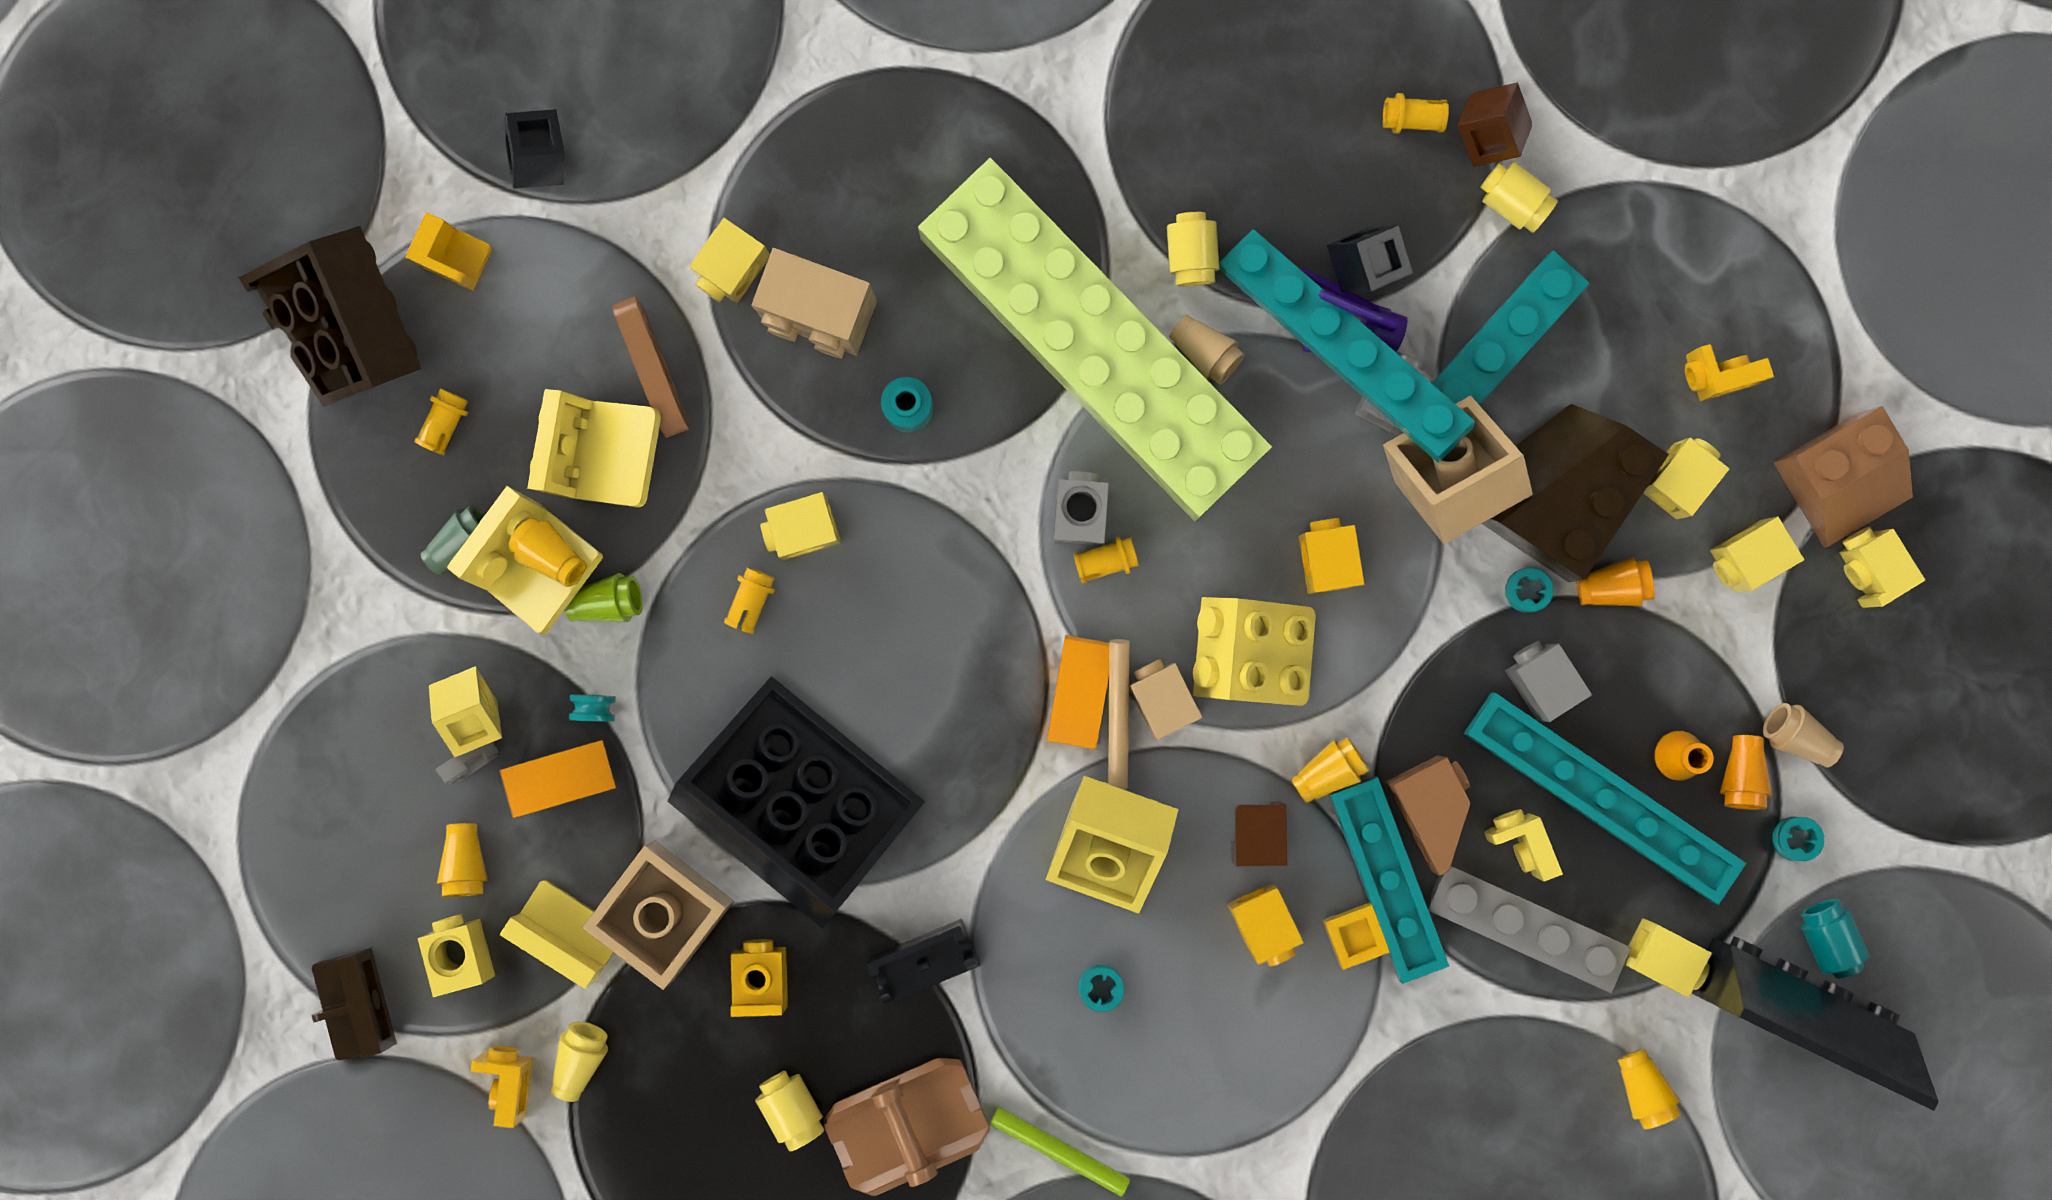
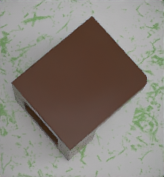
M1518 82L1474 92L1469 96L1457 126L1473 167L1521 157L1532 128V120Z
M1270 802V804H1243L1235 807V842H1231V859L1236 866H1287L1286 804Z

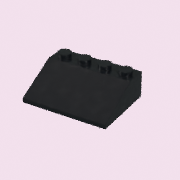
M772 676L678 779L667 800L674 808L821 928L837 912L925 803L923 799Z
M1733 936L1730 944L1712 938L1707 951L1712 953L1707 962L1710 965L1708 976L1699 989L1693 990L1691 994L1935 1111L1939 1101L1916 1035L1897 1025L1900 1015L1873 1002H1870L1867 1010L1851 1003L1854 996L1853 992L1827 980H1824L1821 988L1805 981L1809 971L1781 958L1778 959L1776 966L1759 959L1763 949L1738 937Z

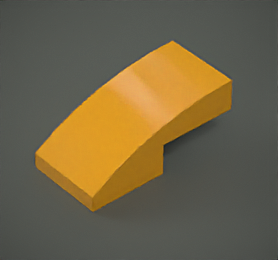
M1065 635L1047 741L1096 749L1109 679L1108 642Z
M603 740L499 770L512 818L616 788Z

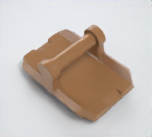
M948 1058L934 1059L835 1103L824 1118L825 1130L838 1155L849 1186L856 1191L872 1196H877L906 1182L909 1183L910 1187H914L931 1180L938 1174L936 1169L977 1152L990 1131V1125L960 1059Z

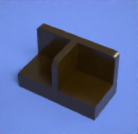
M372 948L331 958L312 965V973L322 1010L312 1014L311 1017L313 1023L325 1020L334 1056L337 1060L361 1055V1058L373 1056L397 1044Z

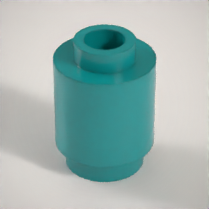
M912 377L897 378L890 382L882 393V411L888 422L895 429L905 433L917 432L926 427L932 419L934 412L932 397L928 388L918 379ZM906 395H913L916 398V403L911 410L903 411L897 407V402L900 398Z
M1830 899L1816 903L1800 913L1804 922L1800 928L1821 973H1833L1836 979L1853 976L1864 969L1863 962L1870 957V953L1850 910L1843 908L1839 899Z

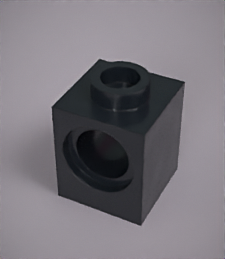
M557 110L505 113V148L513 189L563 185L565 152Z
M1399 225L1368 227L1327 245L1341 292H1371L1413 274Z

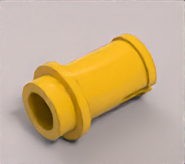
M1397 93L1395 98L1387 97L1385 100L1383 127L1392 128V132L1399 134L1402 129L1444 132L1448 122L1449 105L1447 100L1405 99L1403 93Z
M440 388L437 396L431 395L429 399L434 403L414 442L434 452L435 450L436 453L445 455L448 443L461 416L467 417L469 412L465 410L468 400Z
M1119 535L1115 537L1116 542L1080 553H1073L1082 584L1125 570L1127 575L1131 573L1130 568L1139 566L1131 537L1121 540Z
M750 567L746 568L744 575L739 574L737 580L741 583L729 613L724 619V623L737 629L743 611L747 610L741 625V631L754 634L755 626L769 593L774 594L776 590L772 587L775 578Z

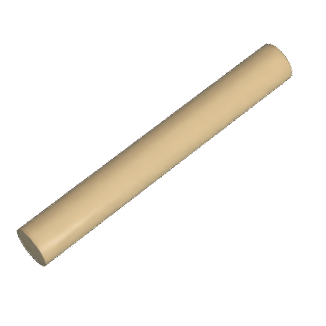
M1114 639L1109 641L1108 784L1125 790L1128 788L1130 641Z

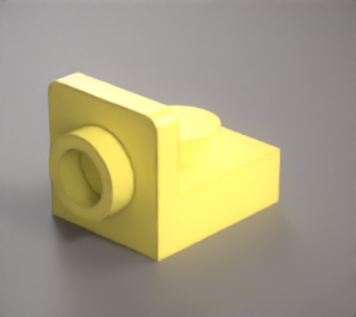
M1521 809L1514 810L1494 818L1495 827L1484 831L1487 841L1495 845L1518 838L1519 843L1514 844L1513 849L1524 873L1531 871L1532 876L1543 882L1563 875L1540 817L1530 813L1524 815Z

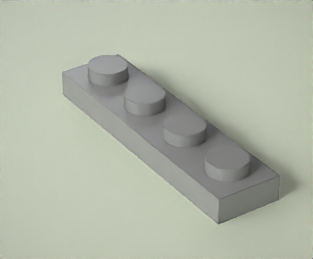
M1452 866L1449 872L1441 876L1438 875L1426 903L1428 911L1611 994L1632 948Z

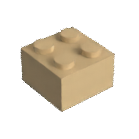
M772 248L751 306L762 318L761 323L768 327L767 331L769 333L793 342L796 341L798 335L806 337L815 344L814 349L829 356L842 359L844 352L855 356L858 355L877 299L869 282Z
M1472 396L1456 403V405L1475 420L1474 428L1439 463L1404 433L1383 444L1395 484L1443 544L1533 495L1524 455Z
M655 840L641 849L582 928L664 990L676 979L733 904L734 900Z

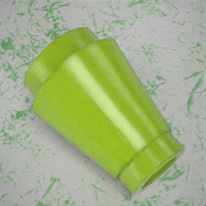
M621 573L581 587L566 607L565 614L571 622L578 620L629 622L632 616L640 615L642 612L643 598L640 585L634 576L625 577Z

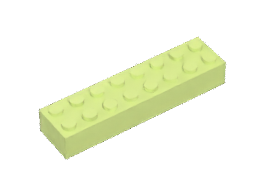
M991 158L980 166L918 226L920 239L1194 522L1272 448L1249 422Z

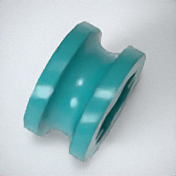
M1524 568L1514 572L1508 578L1505 585V596L1508 603L1515 610L1523 613L1536 612L1545 608L1550 603L1553 596V583L1544 571L1537 568ZM1522 577L1528 582L1537 580L1540 583L1541 590L1536 591V594L1541 596L1536 603L1530 598L1522 601L1518 598L1516 590H1521L1522 587L1518 586L1517 583Z
M570 695V701L574 703L575 709L572 713H569V720L615 721V715L610 712L609 708L612 703H615L616 696Z
M1788 817L1782 819L1776 825L1772 833V843L1775 851L1781 857L1789 861L1807 862L1815 859L1821 853L1824 847V834L1822 828L1808 817ZM1792 827L1795 830L1807 831L1809 840H1803V843L1808 844L1804 850L1789 847L1787 838H1793V835L1789 834V830Z
M1094 965L1082 973L1078 982V992L1083 1003L1089 1009L1096 1012H1108L1115 1009L1121 1003L1124 996V983L1121 976L1113 968L1106 965ZM1097 975H1101L1103 981L1106 980L1107 976L1114 980V984L1109 988L1112 996L1101 1002L1099 995L1096 997V1000L1091 999L1088 995L1093 989V984L1090 980Z

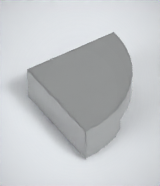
M491 742L460 756L453 757L435 770L445 784L462 782L498 757L497 754L500 752L495 744Z

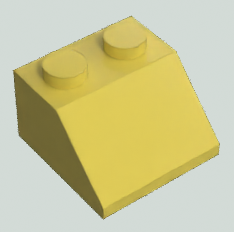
M1083 776L1045 880L1139 914L1168 853L1179 809L1117 788L1108 783Z

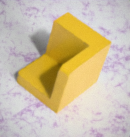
M426 212L405 258L425 270L473 291L492 252V247L488 243L454 228L445 220Z

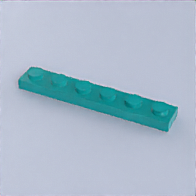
M1254 229L1219 262L1220 271L1437 463L1474 428L1475 420L1355 316L1331 303L1321 300L1319 292L1323 289Z
M1490 693L1463 733L1714 904H1720L1746 865L1740 858L1497 693Z

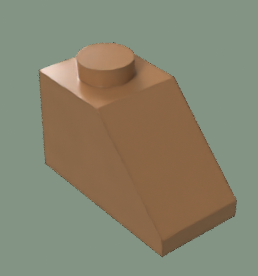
M1437 755L1384 783L1429 870L1441 876L1450 870L1471 802L1464 791L1470 788V783L1462 767L1457 761L1450 763L1447 757Z

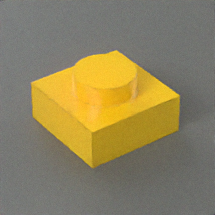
M1370 903L1322 920L1342 970L1390 953L1373 905Z

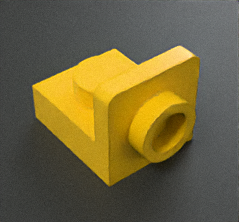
M1710 344L1701 346L1686 354L1688 362L1685 364L1686 380L1691 390L1697 391L1700 402L1758 385L1774 377L1768 358L1750 363L1748 355H1743L1717 364Z
M491 1046L488 1047V1052L481 1053L471 1061L470 1071L499 1075V1079H494L489 1094V1109L495 1110L493 1126L514 1128L526 1118L533 1057L518 1056L519 1049L514 1047Z

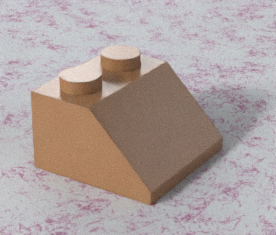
M1883 406L1857 413L1773 462L1824 548L1831 546L1913 498L1909 449Z

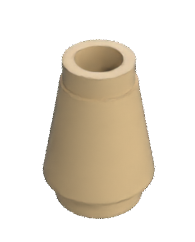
M1188 314L1176 324L1169 336L1208 381L1213 379L1219 385L1223 384L1235 372L1245 356V353L1237 348L1238 341L1198 320H1194Z
M1780 704L1769 714L1764 723L1763 735L1769 739L1771 747L1820 764L1826 768L1833 766L1843 753V743L1837 740L1801 705Z

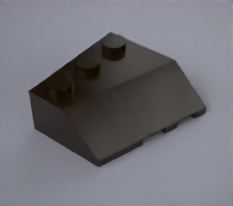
M360 226L309 241L238 277L247 292L256 289L268 306V309H265L263 312V316L272 330L280 328L291 341L290 357L322 406L422 369L417 359L416 346L407 335L396 310L395 297L385 285L376 264L375 251L366 240Z
M1570 404L1516 446L1524 455L1533 495L1481 524L1565 581L1585 580L1669 454L1630 427Z

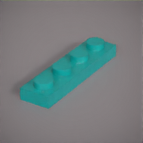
M1552 250L1431 383L1455 404L1472 396L1480 405L1590 283Z
M1373 776L1328 794L1368 901L1373 905L1399 982L1404 984L1450 967L1379 778Z

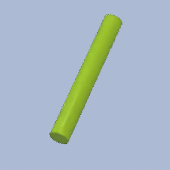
M999 1106L989 1122L991 1126L1121 1197L1130 1183L1129 1177Z

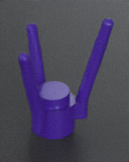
M1300 268L1301 271L1323 289L1319 292L1321 300L1361 317V323L1395 352L1398 351L1407 329L1408 319L1406 316L1391 312V309L1376 305L1353 292H1341L1338 284L1306 268ZM1303 345V350L1305 352H1311L1305 345Z

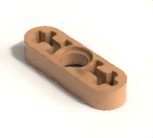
M633 296L613 304L612 309L649 404L661 414V432L665 438H669L689 430L690 425L640 300L637 296Z

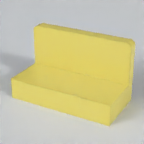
M543 880L538 884L522 911L510 917L500 933V936L584 989L596 982L614 953L582 928L595 910L548 880Z

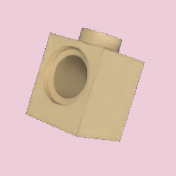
M1158 659L1134 671L1137 681L1129 684V689L1154 739L1159 740L1202 718L1176 663H1171L1164 667L1161 659Z

